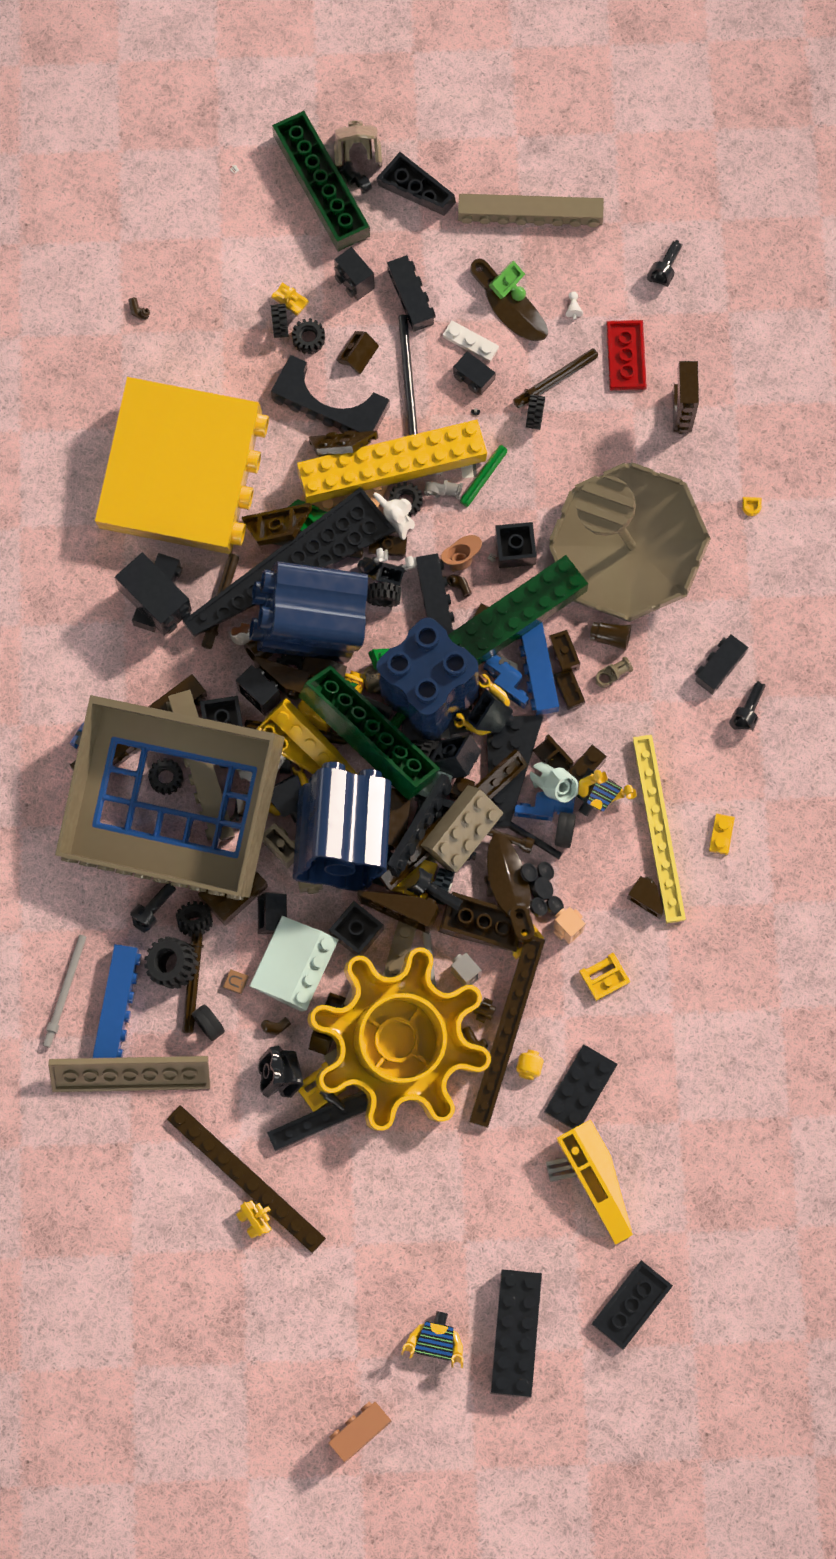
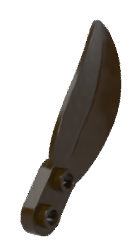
M475 259L471 263L470 272L484 288L487 300L497 317L511 331L522 338L531 341L544 340L548 336L547 325L529 299L525 296L523 300L516 301L512 297L511 290L504 298L500 299L488 284L498 274L484 259ZM476 268H481L482 271L478 272Z
M496 834L491 838L487 852L489 884L499 907L510 918L516 939L519 942L528 943L534 938L535 933L529 913L531 902L529 882H526L521 877L520 868L523 864L511 842L504 835ZM525 932L528 935L523 936L521 933Z

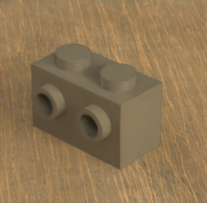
M274 823L264 832L262 842L288 869L294 862L295 840L291 841L286 830Z

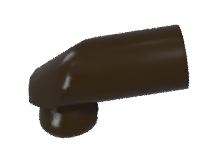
M137 298L128 299L131 314L141 320H146L150 315V310L148 308H140Z
M458 575L448 576L447 583L452 587L460 589L463 597L472 594L464 577Z
M286 1017L278 1023L264 1020L261 1023V1028L267 1034L279 1035L291 1023Z
M470 1026L462 1030L467 1042L488 1048L486 1040L480 1039L478 1041Z

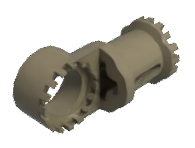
M623 657L618 663L610 664L601 669L596 675V684L601 688L609 687L611 683L620 679L621 675L633 671V667L630 665L631 662L627 657ZM607 675L610 680L607 683H602L599 680V676Z

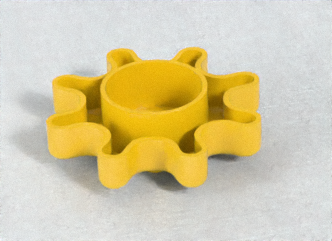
M416 948L407 953L402 969L396 977L380 975L372 962L365 956L351 958L344 967L345 976L352 988L350 1002L343 1008L320 1005L313 1008L308 1014L307 1021L311 1029L331 1036L337 1045L335 1061L322 1069L316 1077L317 1087L320 1091L329 1094L338 1092L349 1085H355L362 1089L368 1098L365 1121L367 1126L374 1131H383L391 1127L399 1105L407 1100L419 1103L427 1117L434 1122L449 1120L455 1112L454 1103L446 1089L449 1076L455 1070L472 1073L486 1070L491 1063L489 1051L482 1046L467 1042L461 1032L463 1018L475 1010L482 1001L480 990L473 985L460 987L451 993H443L436 989L430 979L433 956L425 948Z

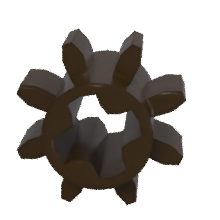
M484 997L483 1002L481 1001L480 1005L473 1010V1014L477 1015L476 1020L485 1023L486 1019L491 1021L496 1009L495 1006H492L493 1000Z

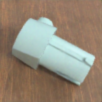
M539 762L533 766L542 772V775L540 777L530 771L532 784L535 788L543 789L547 797L565 803L577 796V779L564 768L554 769L544 762Z

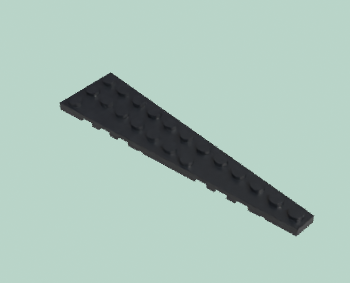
M360 487L297 534L295 539L289 540L193 612L183 621V624L196 637L257 605L252 604L254 582H260L263 570H272L276 561L327 568L393 534L396 530Z

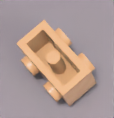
M569 907L565 910L563 908L555 915L553 928L555 929V935L560 940L564 938L570 944L584 932L586 923L582 920V915L576 909L572 910Z

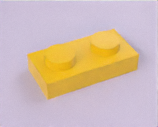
M716 813L709 852L728 855L735 817Z

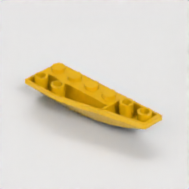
M287 698L256 729L285 737L281 754L312 774L322 768V764L326 762L342 763L345 765V771L357 774L330 741Z
M589 1120L557 1137L556 1140L615 1245L632 1236L633 1233L611 1155L592 1121Z

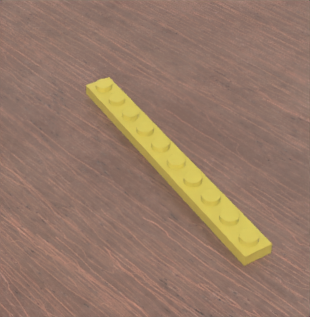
M652 735L633 737L666 924L685 921L686 917Z

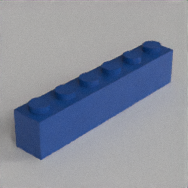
M540 623L518 638L522 642V646H519L520 655L525 657L526 662L523 664L524 675L529 677V681L526 682L528 693L532 692L533 699H530V706L532 711L535 710L536 716L559 712V702L543 623Z
M114 944L92 1058H123L124 1050L121 1049V1045L127 1038V1030L124 1029L126 1022L129 1023L131 1011H128L129 1003L133 1004L135 992H132L133 984H137L138 973H135L136 966H140L142 954H139V950L136 947Z

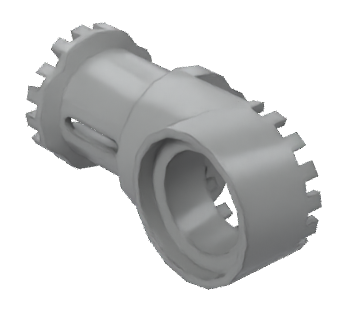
M444 480L443 484L428 481L425 485L424 494L427 496L429 494L435 495L436 498L449 495L460 500L463 483L455 484Z

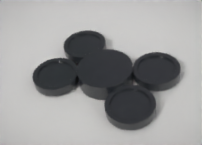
M541 862L538 864L537 869L531 863L522 865L520 868L521 877L526 882H532L530 889L534 899L530 902L531 912L537 917H542L547 913L548 909L552 915H556L564 908V904L559 897L552 896L553 886L549 880L554 877V869L551 864Z

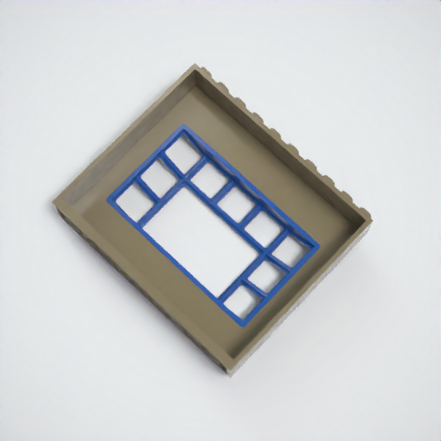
M90 695L55 856H60L61 861L77 864L79 862V865L95 868L97 866V869L114 872L116 869L115 873L133 876L134 873V877L151 880V877H153L152 881L169 884L171 881V885L188 888V885H190L189 889L206 892L208 889V893L213 895L225 896L226 893V897L231 899L243 900L244 897L250 898L285 737L275 733ZM117 744L141 749L137 771L112 765ZM148 751L228 767L218 818L139 802L137 799ZM236 769L252 772L247 795L231 792ZM111 772L135 777L131 799L106 794ZM229 798L246 801L241 823L225 820ZM105 800L129 806L125 827L100 822ZM136 807L158 812L153 834L131 829ZM165 813L187 818L182 840L160 835ZM194 820L216 824L211 847L189 842ZM223 826L240 830L235 852L218 848Z

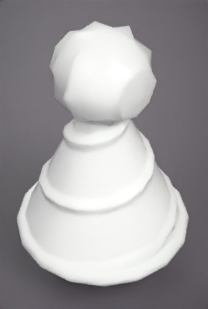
M572 291L569 293L571 303L566 316L577 319V317L583 316L584 313L576 301L578 294Z

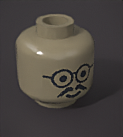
M373 665L369 666L364 670L361 677L364 680L365 689L367 692L374 693L375 695L381 694L378 673Z

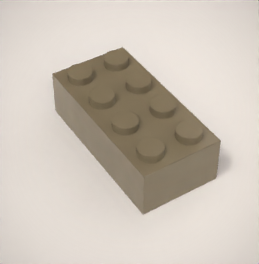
M468 785L421 846L445 869L457 873L503 815V812L481 789Z

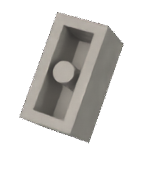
M467 953L464 955L459 954L452 960L451 973L462 986L472 985L481 978L482 970Z

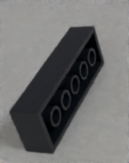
M501 1270L490 1394L532 1397L542 1273Z

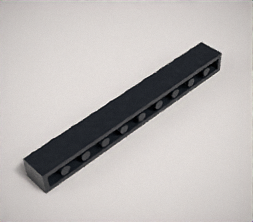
M438 553L416 557L426 618L436 620L447 631L448 635L456 629L452 627V623H455L453 611L449 612L448 605H451L450 594H446L445 588L448 587L447 578L442 576L441 571L444 570V563L439 559ZM472 705L466 711L460 712L464 715L465 720L470 715L469 712L472 711ZM455 715L448 726L450 738L468 734L473 736V732L467 730L465 726H455L454 720H462Z

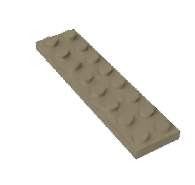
M208 1056L49 1059L48 1064L52 1092L210 1089Z

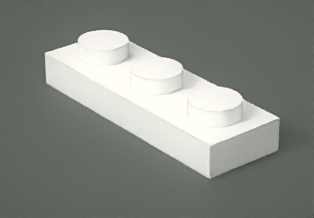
M454 321L450 322L443 333V338L489 363L499 349V345Z

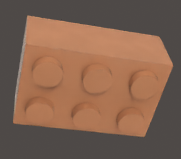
M369 1401L360 1409L362 1413L357 1418L353 1415L345 1422L347 1427L342 1431L337 1429L329 1436L331 1441L328 1443L345 1463L392 1422L376 1401L373 1404Z

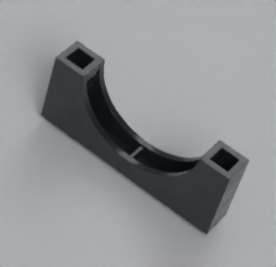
M290 355L271 390V398L276 404H285L297 413L301 411L309 419L323 421L322 423L330 428L334 426L341 433L346 431L366 432L378 430L390 407V399L373 392L365 402L352 408L342 409L327 406L315 399L306 387L307 362Z

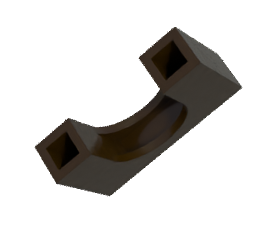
M679 361L678 384H674L672 396L673 432H678L679 434H688L693 429L699 405L698 361Z

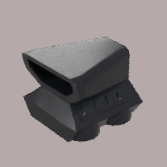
M280 1046L269 1047L259 1058L260 1091L263 1093V1096L268 1098L279 1091L282 1097L292 1098L304 1085L296 1051L282 1050Z

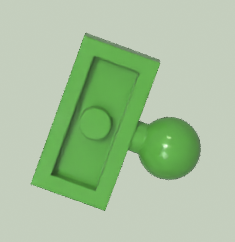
M511 261L489 284V287L500 299L504 298L511 290L513 299L521 301L525 298L526 291L523 287L516 284L525 273L515 261Z

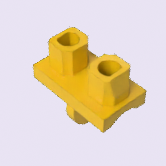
M283 282L271 295L272 299L280 304H285L286 308L297 316L309 303V300L297 293L296 289L290 288Z
M253 1200L240 1205L241 1209L237 1212L236 1216L242 1223L249 1220L252 1224L247 1229L250 1238L267 1234L272 1230L268 1224L270 1218L267 1213L271 1211L269 1206L263 1209L260 1203L256 1205Z

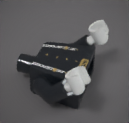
M382 548L376 550L377 557H364L357 564V568L360 570L359 573L367 574L368 578L388 582L389 584L393 583L400 586L403 574L407 572V569H413L417 566L416 557L412 556L405 558V565L400 564L397 566L385 562L388 560V550L383 551Z

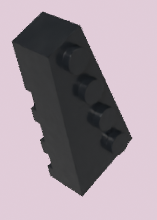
M401 152L394 157L376 178L378 186L443 216L456 203L455 195Z

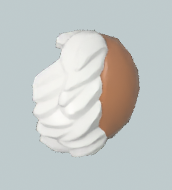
M241 622L239 627H233L230 630L231 640L235 644L245 645L252 642L249 639L250 624Z

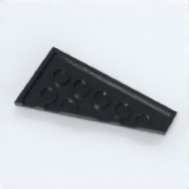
M544 715L513 716L514 720L511 725L505 724L499 733L491 732L487 734L488 773L514 750L520 752L529 766ZM528 766L491 799L503 812V815L492 829L510 827Z

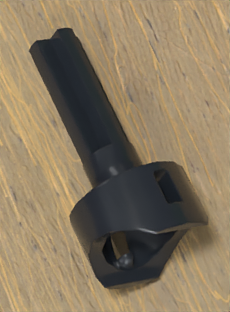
M679 240L672 242L662 262L657 261L652 264L647 274L649 282L662 284L666 287L670 285L675 275L672 265L683 244L679 243Z
M757 681L744 708L738 707L735 709L729 722L734 730H754L759 719L754 711L766 687L765 684Z
M419 867L420 876L415 885L407 887V890L418 897L426 891L434 898L458 910L463 900L431 883L433 874Z
M171 883L166 884L146 907L137 904L130 912L133 925L143 933L150 930L157 922L153 914L177 890L176 887L171 885Z

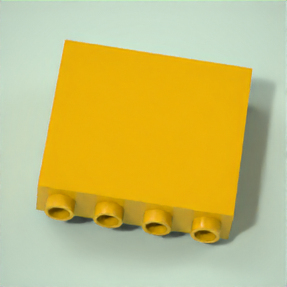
M127 377L96 513V524L100 529L230 554L233 545L242 546L244 541L246 524L238 523L241 508L250 510L254 488L247 487L246 484L249 472L257 474L259 471L261 452L255 451L254 447L257 437H266L269 416L262 415L259 402Z

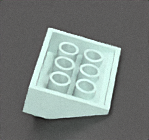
M281 916L249 987L296 1010L306 1011L337 945L338 939L320 930Z

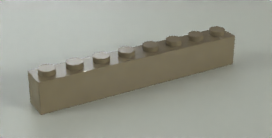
M459 194L458 221L466 224L472 223V221L482 224L498 222L501 225L516 223L517 225L534 223L537 226L552 224L553 226L570 224L572 227L588 225L594 228L603 224L604 198Z
M190 690L168 696L169 702H166L168 711L198 717ZM183 758L185 767H190L191 774L188 775L191 786L195 785L197 790L196 793H193L196 804L201 803L202 811H199L200 815L218 818L223 796L213 764ZM226 810L225 820L230 821L228 812ZM206 822L208 829H205L208 841L212 840L213 843L216 824ZM223 826L220 842L235 838L233 829Z

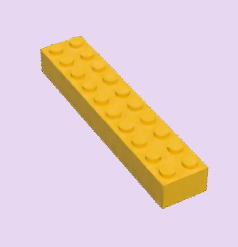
M473 420L364 446L354 453L327 455L298 462L297 472L305 501L312 504L352 494L360 487L365 491L485 462L487 450L478 420Z

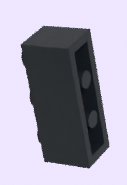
M732 634L727 639L724 637L719 642V649L716 653L712 651L706 659L708 663L704 667L701 665L695 673V682L712 695L745 656L749 648Z

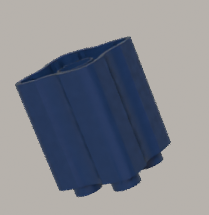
M276 561L272 570H263L260 582H254L252 604L260 605L258 618H252L249 639L257 641V650L261 652L330 659L348 663L355 651L358 652L364 643L368 575Z
M423 618L408 631L405 640L398 646L390 648L377 662L382 700L389 707L393 708V711L403 714L409 720L411 728L423 739H437L448 728L452 718L457 713L466 711L479 697V673L476 658L464 647L453 643L448 637L447 631L432 618Z
M326 762L322 764V768L318 769L309 778V783L304 784L298 792L292 878L299 882L329 885L338 889L358 892L359 890H367L372 885L373 879L381 877L387 871L392 782L382 778V773L378 770L364 769L357 775L345 771V765L342 763Z

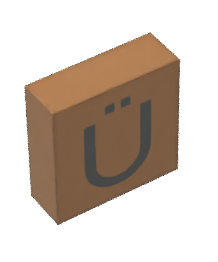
M230 969L223 988L242 995L249 976Z

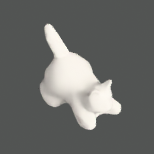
M373 493L375 499L384 508L385 517L395 528V533L399 534L400 539L405 540L407 531L414 529L415 522L408 516L412 509L411 503L406 499L387 501L380 494Z

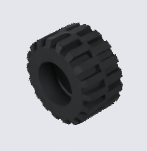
M165 937V939H158V943L153 942L151 949L148 948L147 952L149 954L145 956L144 960L147 963L144 964V967L148 969L146 974L151 977L150 979L153 982L170 989H179L181 985H188V980L192 981L194 979L192 975L197 973L198 970L195 968L199 966V961H196L198 955L194 953L195 949L190 944L174 937ZM176 953L177 963L173 970L167 972V960L172 954Z

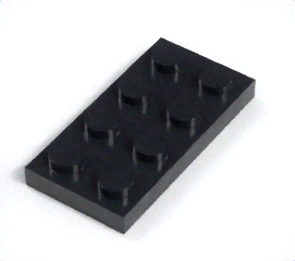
M583 1044L544 1113L571 1129L583 1124L618 1064Z
M641 1260L591 1325L624 1350L673 1285Z

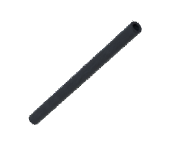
M402 314L398 316L408 433L410 436L418 434L408 319L407 315Z

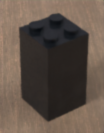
M143 552L114 577L118 590L164 636L167 633H172L180 621H185L191 615L192 609L189 598Z

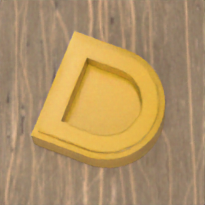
M743 497V512L751 517L758 515L761 510L762 498Z

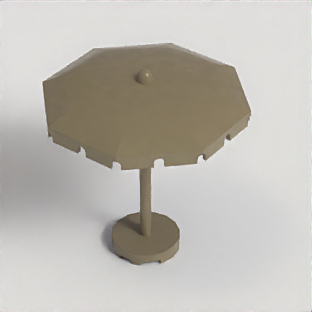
M624 462L603 472L602 476H594L576 484L575 488L569 491L561 510V518L557 520L550 536L549 548L555 562L567 555L588 582L587 592L575 599L574 602L631 622L687 597L711 538L687 483L679 478L661 472L657 473L653 469L633 462L625 464Z

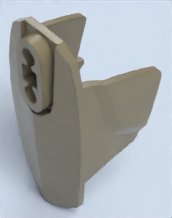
M349 121L348 127L344 126L335 130L334 159L337 169L342 165V141L344 161H350L349 150L353 143H362L367 150V158L370 160L373 159L371 139H374L376 162L379 167H382L381 143L375 126H363L362 121Z

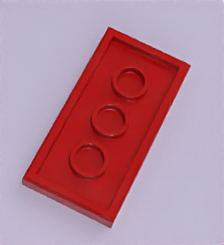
M643 320L606 321L609 389L646 390Z

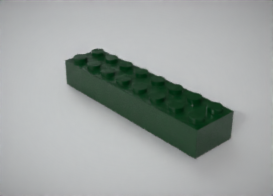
M301 111L273 124V136L337 251L339 252L370 237L369 224L305 111Z
M565 555L448 634V637L453 643L464 647L473 655L479 666L586 593L588 582L568 556Z
M331 665L304 684L299 697L372 767L380 771L385 779L392 782L391 785L407 800H410L433 782L440 768Z

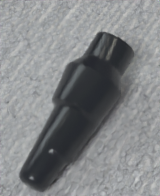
M322 1091L319 1093L323 1096L324 1100L334 1104L340 1110L344 1111L346 1108L334 1093L329 1094Z

